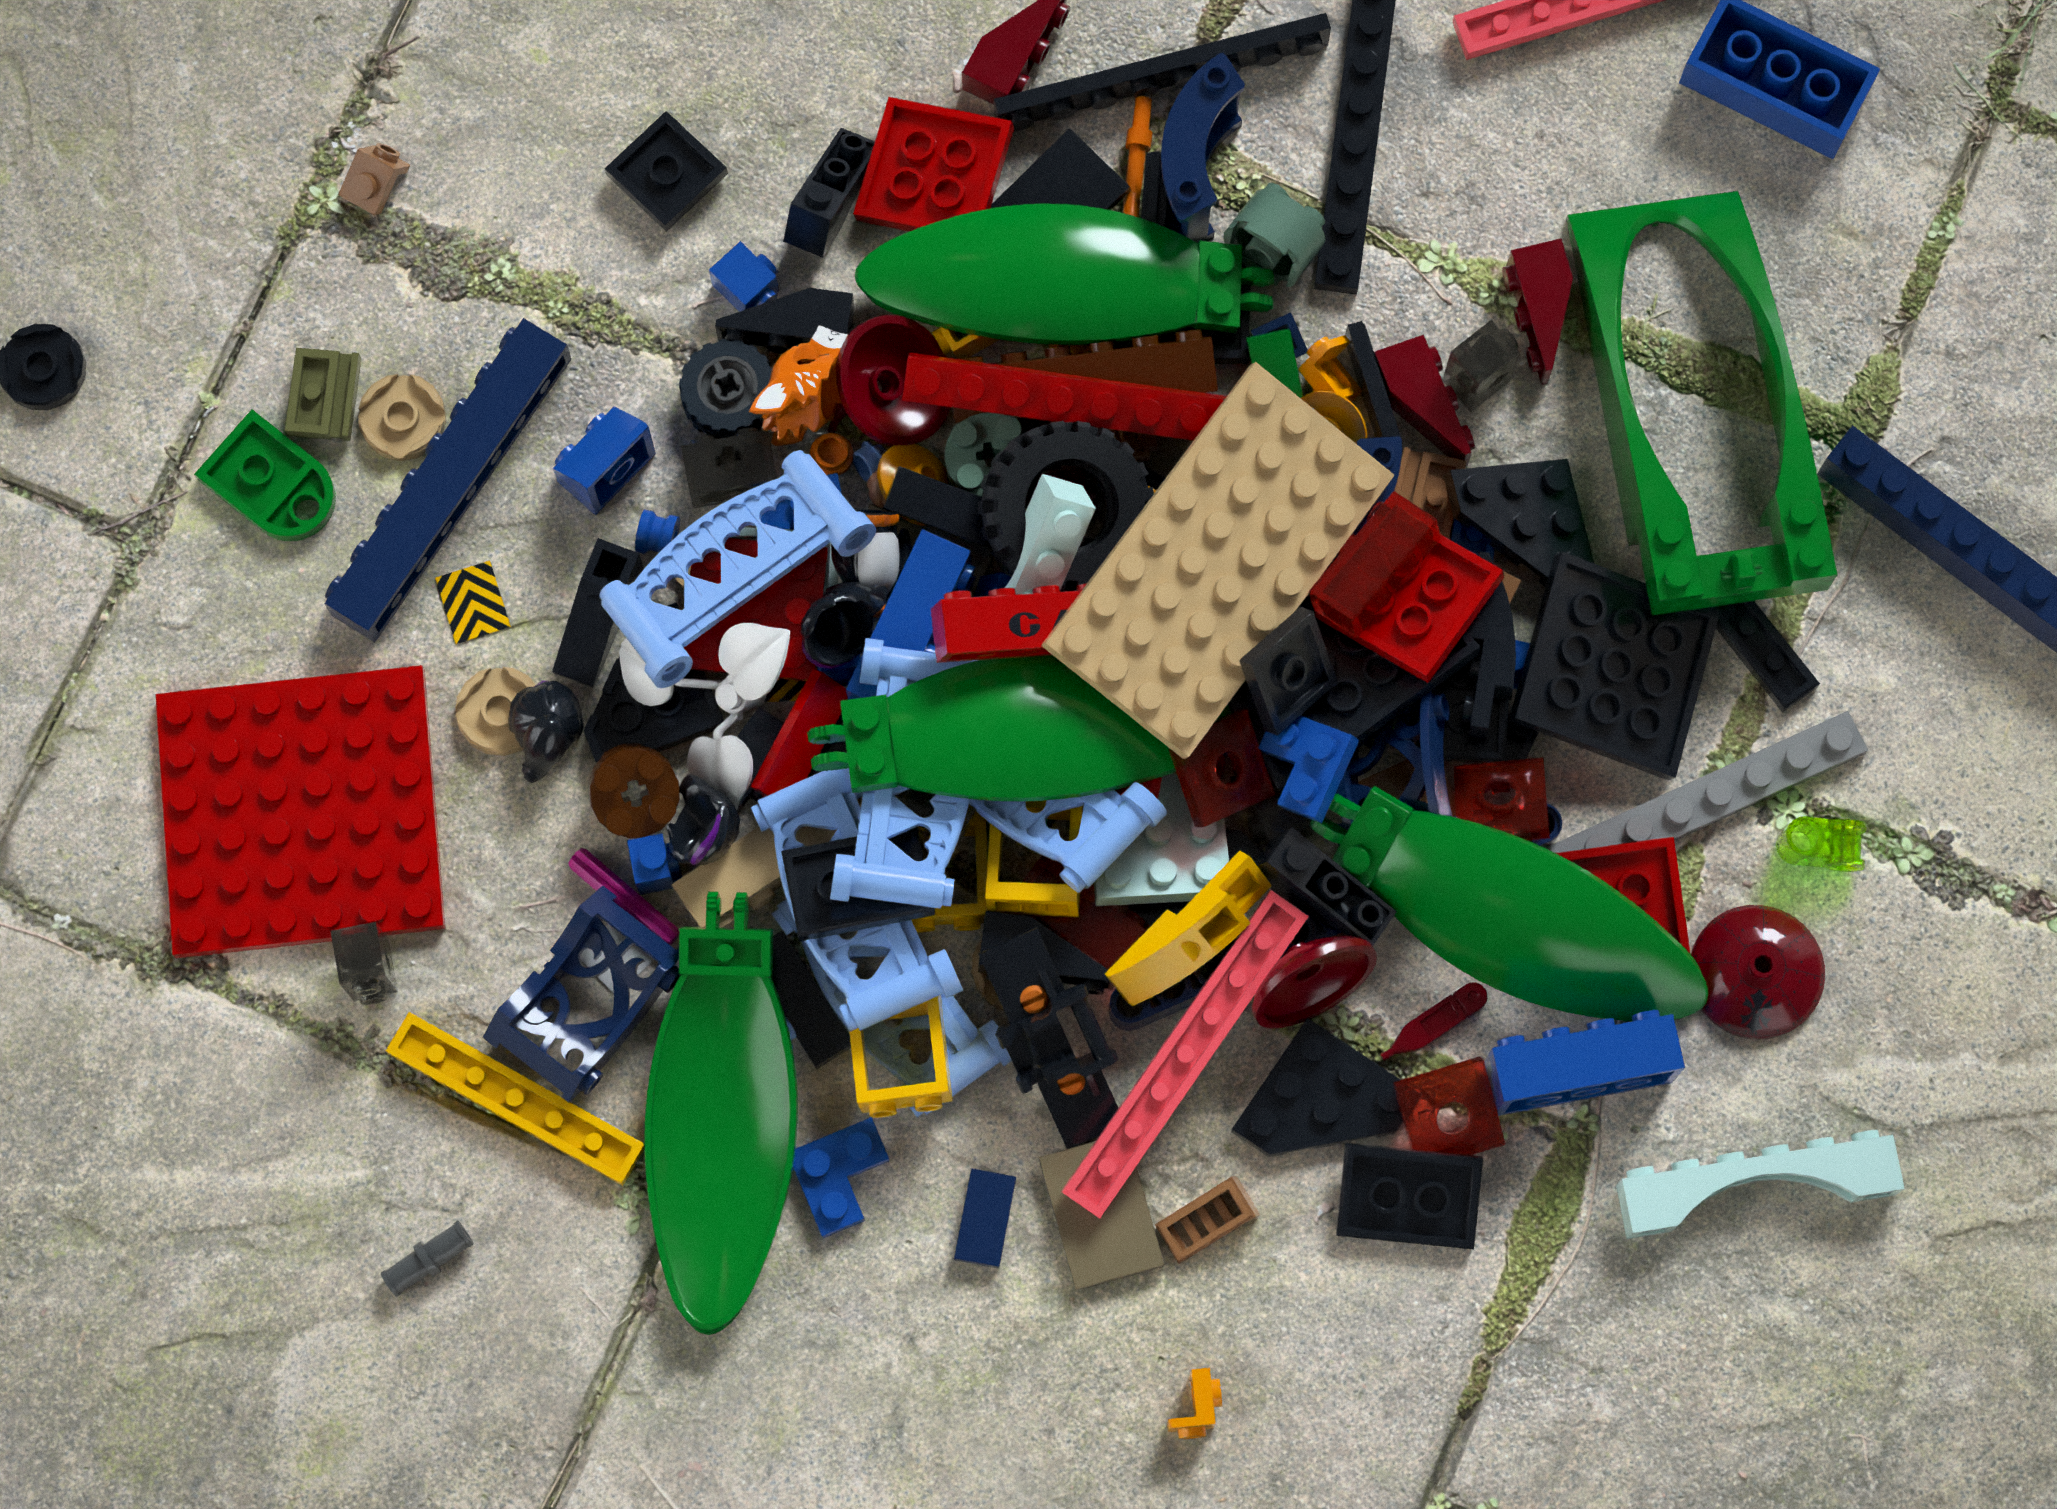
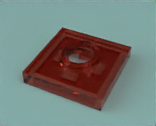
M1237 710L1217 719L1192 754L1186 759L1181 758L1169 748L1195 827H1206L1275 795L1261 750L1258 749L1259 744L1247 710ZM1225 752H1229L1227 754L1232 761L1233 770H1237L1234 782H1228L1227 784L1220 781L1216 773L1217 760Z
M1543 757L1454 766L1457 818L1492 827L1525 840L1550 838ZM1510 788L1516 790L1513 800L1506 804L1494 805L1484 798V795L1491 789L1492 795L1500 792L1510 793Z
M1480 1056L1393 1083L1411 1149L1474 1155L1506 1145L1485 1063ZM1450 1102L1462 1103L1467 1108V1115L1469 1116L1467 1123L1463 1127L1460 1125L1453 1130L1442 1131L1437 1124L1439 1110Z

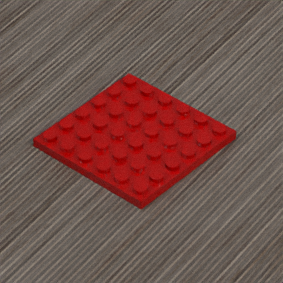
M423 665L155 694L172 955L175 958L446 929L426 678Z

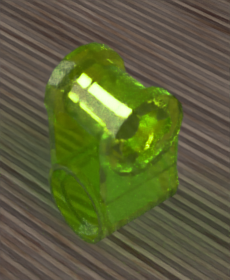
M1798 817L1792 820L1779 834L1776 842L1777 852L1785 862L1792 865L1821 867L1839 872L1862 871L1865 869V861L1861 859L1862 834L1867 831V824L1854 819ZM1792 832H1800L1806 835L1810 841V849L1802 850L1795 846L1792 841Z

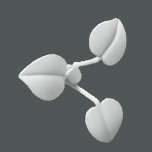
M756 623L734 625L725 632L719 646L718 656L720 665L729 673L726 679L713 681L683 678L675 684L680 687L715 689L717 704L723 710L730 713V716L714 729L713 738L698 737L692 742L687 757V768L689 774L700 777L711 787L725 794L735 805L736 810L752 780L753 758L749 748L741 739L733 735L723 736V734L733 723L743 719V711L757 709L759 706H762L766 699V694L774 687L787 656L790 640V630L773 628ZM626 638L621 643L619 655L622 677L628 692L635 700L644 705L655 706L667 702L673 694L674 685L666 688L656 687L645 673L646 663Z

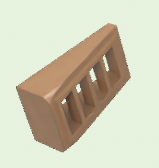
M1232 1176L1156 1223L1155 1226L1177 1263L1180 1264L1253 1220L1260 1213L1238 1177ZM1229 1192L1241 1212L1236 1218L1222 1198V1195ZM1210 1202H1213L1225 1222L1220 1228L1205 1206ZM1195 1211L1209 1232L1204 1238L1189 1216ZM1181 1221L1194 1243L1189 1247L1185 1246L1173 1226Z

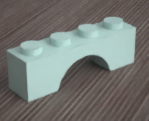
M1044 474L1041 475L1025 512L1026 531L1021 557L1011 580L1005 588H1014L1016 595L1033 594V588L1046 585H1057L1061 590L1096 509L1082 485Z

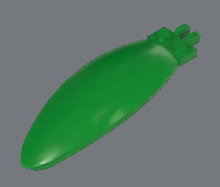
M1070 204L1011 205L970 212L937 221L904 233L880 245L859 263L855 272V281L866 296L877 306L896 315L966 334L1037 344L1083 345L1107 341L1122 342L1131 341L1132 338L1160 336L1190 327L1236 333L1240 327V310L1267 312L1273 309L1274 302L1272 296L1254 292L1241 294V285L1264 287L1274 284L1273 270L1261 269L1260 267L1242 269V245L1202 240L1197 243L1180 233L1142 218L1107 209Z
M1046 655L978 660L923 678L887 698L886 695L842 700L840 702L843 726L831 724L814 727L807 734L808 742L813 744L846 742L847 753L836 751L818 754L811 759L812 769L821 772L849 768L852 793L895 788L899 785L917 791L966 799L1044 801L1082 797L1129 787L1134 782L1144 783L1199 763L1216 753L1235 732L1237 720L1233 710L1227 705L1188 758L1183 759L1055 656Z
M1376 786L1370 790L1361 807L1335 793L1329 809L1343 818L1353 820L1348 830L1325 817L1322 823L1312 820L1310 824L1314 832H1317L1331 842L1340 844L1332 860L1367 888L1370 887L1379 898L1397 912L1394 917L1417 939L1459 970L1499 991L1533 1004L1567 1013L1602 1019L1613 1018L1614 1020L1633 1021L1632 1015L1650 1010H1659L1660 1016L1673 1014L1674 1020L1681 1019L1697 1013L1707 1002L1708 989L1699 965L1692 955L1667 930L1634 902L1597 876L1535 843L1472 821L1430 812L1414 811V808Z
M708 891L706 927H681L679 929V974L681 975L671 994L659 1030L646 1099L644 1133L645 1170L650 1213L658 1253L669 1292L677 1309L696 1331L705 1335L721 1332L731 1324L742 1310L756 1285L783 1214L792 1177L797 1140L798 1093L794 1054L784 1011L771 979L773 971V929L747 928L749 899L746 892H736V897L733 901L734 928H719L722 907L719 892Z

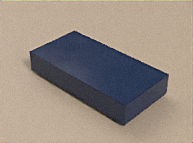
M971 1168L954 1256L955 1261L1000 1268L1016 1184L1015 1176Z

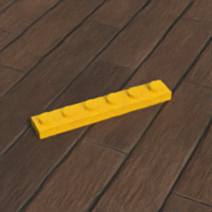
M408 1012L386 1049L387 1054L622 1186L645 1149L643 1142L575 1104L568 1103L559 1095Z

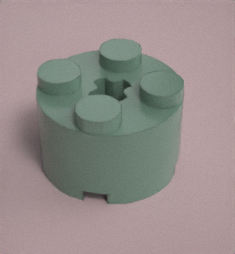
M1268 183L1264 189L1257 190L1226 229L1223 236L1224 243L1242 245L1243 268L1260 267L1261 269L1273 270L1274 284L1271 285L1277 286L1280 281H1287L1286 287H1292L1325 244V235L1322 230L1325 219L1316 209L1309 206L1303 207L1290 198L1281 186L1275 183Z
M987 412L972 415L954 425L945 447V469L949 485L982 497L983 489L980 487L984 475H988L991 467H986L984 459H994L997 453L1002 452L1008 446L1007 443L1026 432L1020 422L1012 416Z

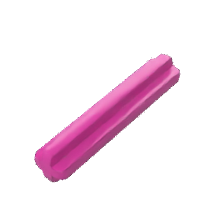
M580 848L575 852L568 862L572 871L596 891L602 886L606 887L617 896L614 901L617 905L669 945L673 944L679 935V930L672 922L586 848Z

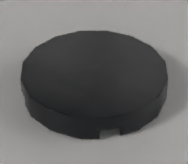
M33 324L21 328L10 336L11 340L7 342L5 348L2 346L0 350L1 387L15 403L30 410H51L65 405L78 393L85 380L87 362L81 346L72 335L53 324Z

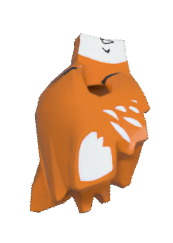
M819 325L809 343L793 346L784 352L774 364L768 385L755 398L749 409V412L753 414H762L764 419L763 430L768 431L771 429V432H774L771 444L775 446L795 444L802 441L808 429L812 432H817L828 421L834 420L836 406L838 403H842L836 383V365L840 349L848 334L835 332Z

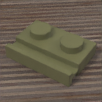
M296 348L285 424L287 436L328 440L340 438L344 441H351L362 359L359 353L342 354L340 351Z

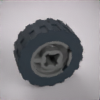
M722 339L718 340L719 342L703 345L700 351H695L690 356V361L688 364L685 363L682 369V379L680 378L679 380L680 397L688 420L691 419L693 427L699 432L703 431L707 437L712 439L719 438L725 442H731L732 439H739L740 441L747 439L748 435L753 433L755 435L761 431L764 420L762 414H753L749 412V409L755 398L768 385L772 368L767 357L764 354L761 355L758 352V348L753 345L748 346L743 341L736 339L735 341Z

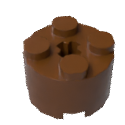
M620 744L604 752L599 761L593 766L588 779L589 801L598 821L610 832L618 836L627 838L650 836L662 830L667 823L671 822L677 811L680 800L679 781L668 759L655 749L646 747L643 744ZM637 780L638 786L646 785V790L640 792V798L632 801L629 796L623 797L621 793L628 790L627 782Z

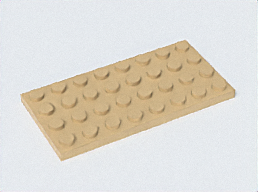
M1254 362L1248 367L1041 646L1181 758L1186 759L1192 754L1246 680L1239 660L1297 610L1394 477V474L1257 362Z

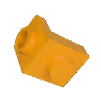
M1346 335L1330 340L1328 337H1323L1315 342L1306 352L1309 358L1298 370L1311 385L1312 392L1330 391L1340 394L1353 402L1362 392V389L1336 358L1351 342Z
M1210 1368L1191 1369L1190 1372L1194 1417L1173 1418L1167 1421L1168 1432H1178L1179 1439L1206 1437V1429L1215 1427L1214 1407H1222L1220 1379H1211Z

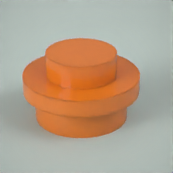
M823 434L810 447L809 455H811L826 475L838 473L839 476L845 473L853 462V448L850 442L840 434Z

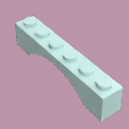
M1868 1130L1852 1134L1851 1142L1835 1144L1833 1137H1825L1806 1142L1807 1149L1790 1151L1788 1144L1761 1149L1762 1156L1745 1159L1743 1152H1732L1717 1156V1163L1700 1166L1698 1159H1689L1672 1163V1171L1655 1173L1653 1166L1626 1171L1627 1178H1622L1616 1185L1626 1239L1672 1232L1694 1208L1706 1199L1728 1188L1753 1181L1786 1180L1807 1183L1831 1191L1851 1203L1895 1196L1905 1188L1894 1136L1879 1137L1878 1130Z

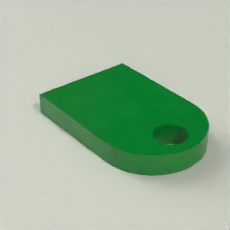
M253 409L194 474L198 481L262 532L277 540L299 541L315 535L329 522L335 509V487L324 466ZM305 500H313L319 504L318 513L309 520H302L296 517L297 506Z

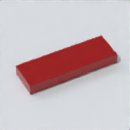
M812 670L750 786L752 789L766 797L807 778L812 769L811 759L820 754L824 744L808 742L807 732L814 727L836 724L842 712L840 701L848 700L846 688L825 673Z

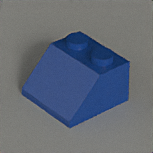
M615 406L606 415L600 413L594 417L585 430L586 435L575 446L573 444L566 446L555 460L556 466L553 468L557 482L595 516L656 454L649 426L642 420Z

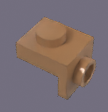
M377 143L376 145L359 148L338 195L373 215L381 214L398 175L406 174L410 164L399 158L400 153L396 149L385 144Z

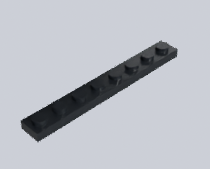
M1352 0L1324 209L1325 224L1322 226L1325 244L1319 251L1314 289L1354 295H1357L1396 0Z
M1323 13L995 98L994 117L1012 121L1014 131H1020L1029 128L1034 122L1047 118L1063 120L1072 116L1076 111L1089 107L1097 110L1105 109L1114 105L1120 99L1132 96L1134 98L1139 96L1150 97L1156 94L1159 89L1174 85L1177 88H1183L1203 65L1219 53H1224L1237 72L1243 67L1255 64L1262 67L1270 66L1279 62L1285 56L1297 53L1301 56L1312 55L1321 51L1324 46H1328L1331 26L1327 14Z

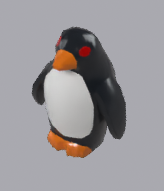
M853 508L856 512L865 513L876 527L875 536L863 550L847 557L841 556L831 544L832 562L842 583L858 582L871 589L877 585L887 587L885 605L872 617L873 623L879 621L887 604L891 589L898 580L910 555V534L906 528H902L899 534H897L896 523L899 521L898 513L886 510Z

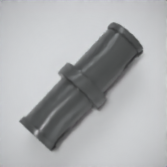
M456 1221L454 1225L424 1244L420 1241L413 1246L415 1251L380 1274L390 1291L398 1297L401 1295V1292L427 1275L431 1274L434 1277L440 1273V1266L466 1248L473 1246L474 1243L462 1224Z

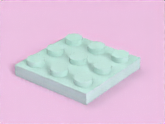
M1171 773L1162 776L1158 800L1165 807L1167 814L1155 827L1148 825L1094 882L1096 906L1191 901L1229 862L1220 780L1218 778L1215 783L1186 773L1182 775Z

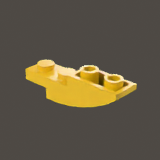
M1239 851L1177 915L1166 910L1105 973L1106 977L1131 1006L1161 993L1212 959L1250 925V921L1244 914L1272 885L1252 858Z

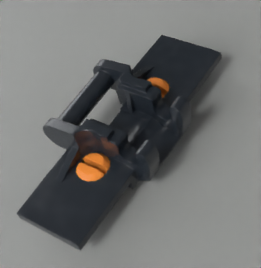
M1037 927L978 953L1009 1020L997 1028L995 1036L1002 1049L1006 1048L1018 1073L1016 1082L1021 1093L1030 1092L1033 1089L1032 1086L1036 1083L1038 1084L1067 1149L1100 1136L1118 1110L1117 1103L1103 1075L1102 1069L1117 1062L1119 1057L1114 1049H1109L1087 1000L1089 991L1086 984L1076 985L1065 990ZM1069 1005L1091 1051L1079 1058L1075 1057L1056 1015L1057 1011Z

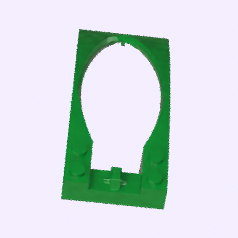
M1738 191L1568 214L1566 221L1628 546L1639 545L1652 615L1828 590L1838 574L1809 433L1777 307ZM1659 223L1671 224L1693 237L1725 271L1751 311L1780 455L1775 491L1758 523V527L1770 526L1774 545L1697 556L1687 505L1666 475L1642 428L1626 373L1621 333V303L1624 272L1630 246L1635 237L1649 225L1655 227Z

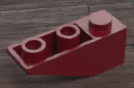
M1037 0L982 36L962 71V90L993 105L995 98L1028 90L1031 83V77L1028 75L1035 63L1038 65L1043 63L1051 46V42L1048 41L1054 27L1059 30L1063 27L1069 15L1070 6L1067 5V0Z
M1561 238L1511 250L1507 264L1502 268L1505 288L1508 293L1514 291L1518 305L1514 307L1516 326L1520 333L1526 332L1529 347L1525 349L1528 367L1531 373H1538L1541 385L1548 384L1553 370L1573 281Z
M1423 334L1375 351L1374 354L1392 410L1446 456L1467 461L1466 466H1468L1472 454L1471 450L1475 449L1473 436L1466 424L1460 425L1455 412L1459 410L1458 400L1452 386H1445L1439 372L1443 370V366L1436 347H1429Z

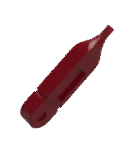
M1470 982L1462 986L1453 995H1449L1407 1023L1398 1034L1391 1048L1382 1053L1380 1057L1385 1062L1395 1054L1417 1052L1424 1049L1466 1021L1467 1018L1469 1019L1478 1013L1487 1002L1486 989L1476 982Z

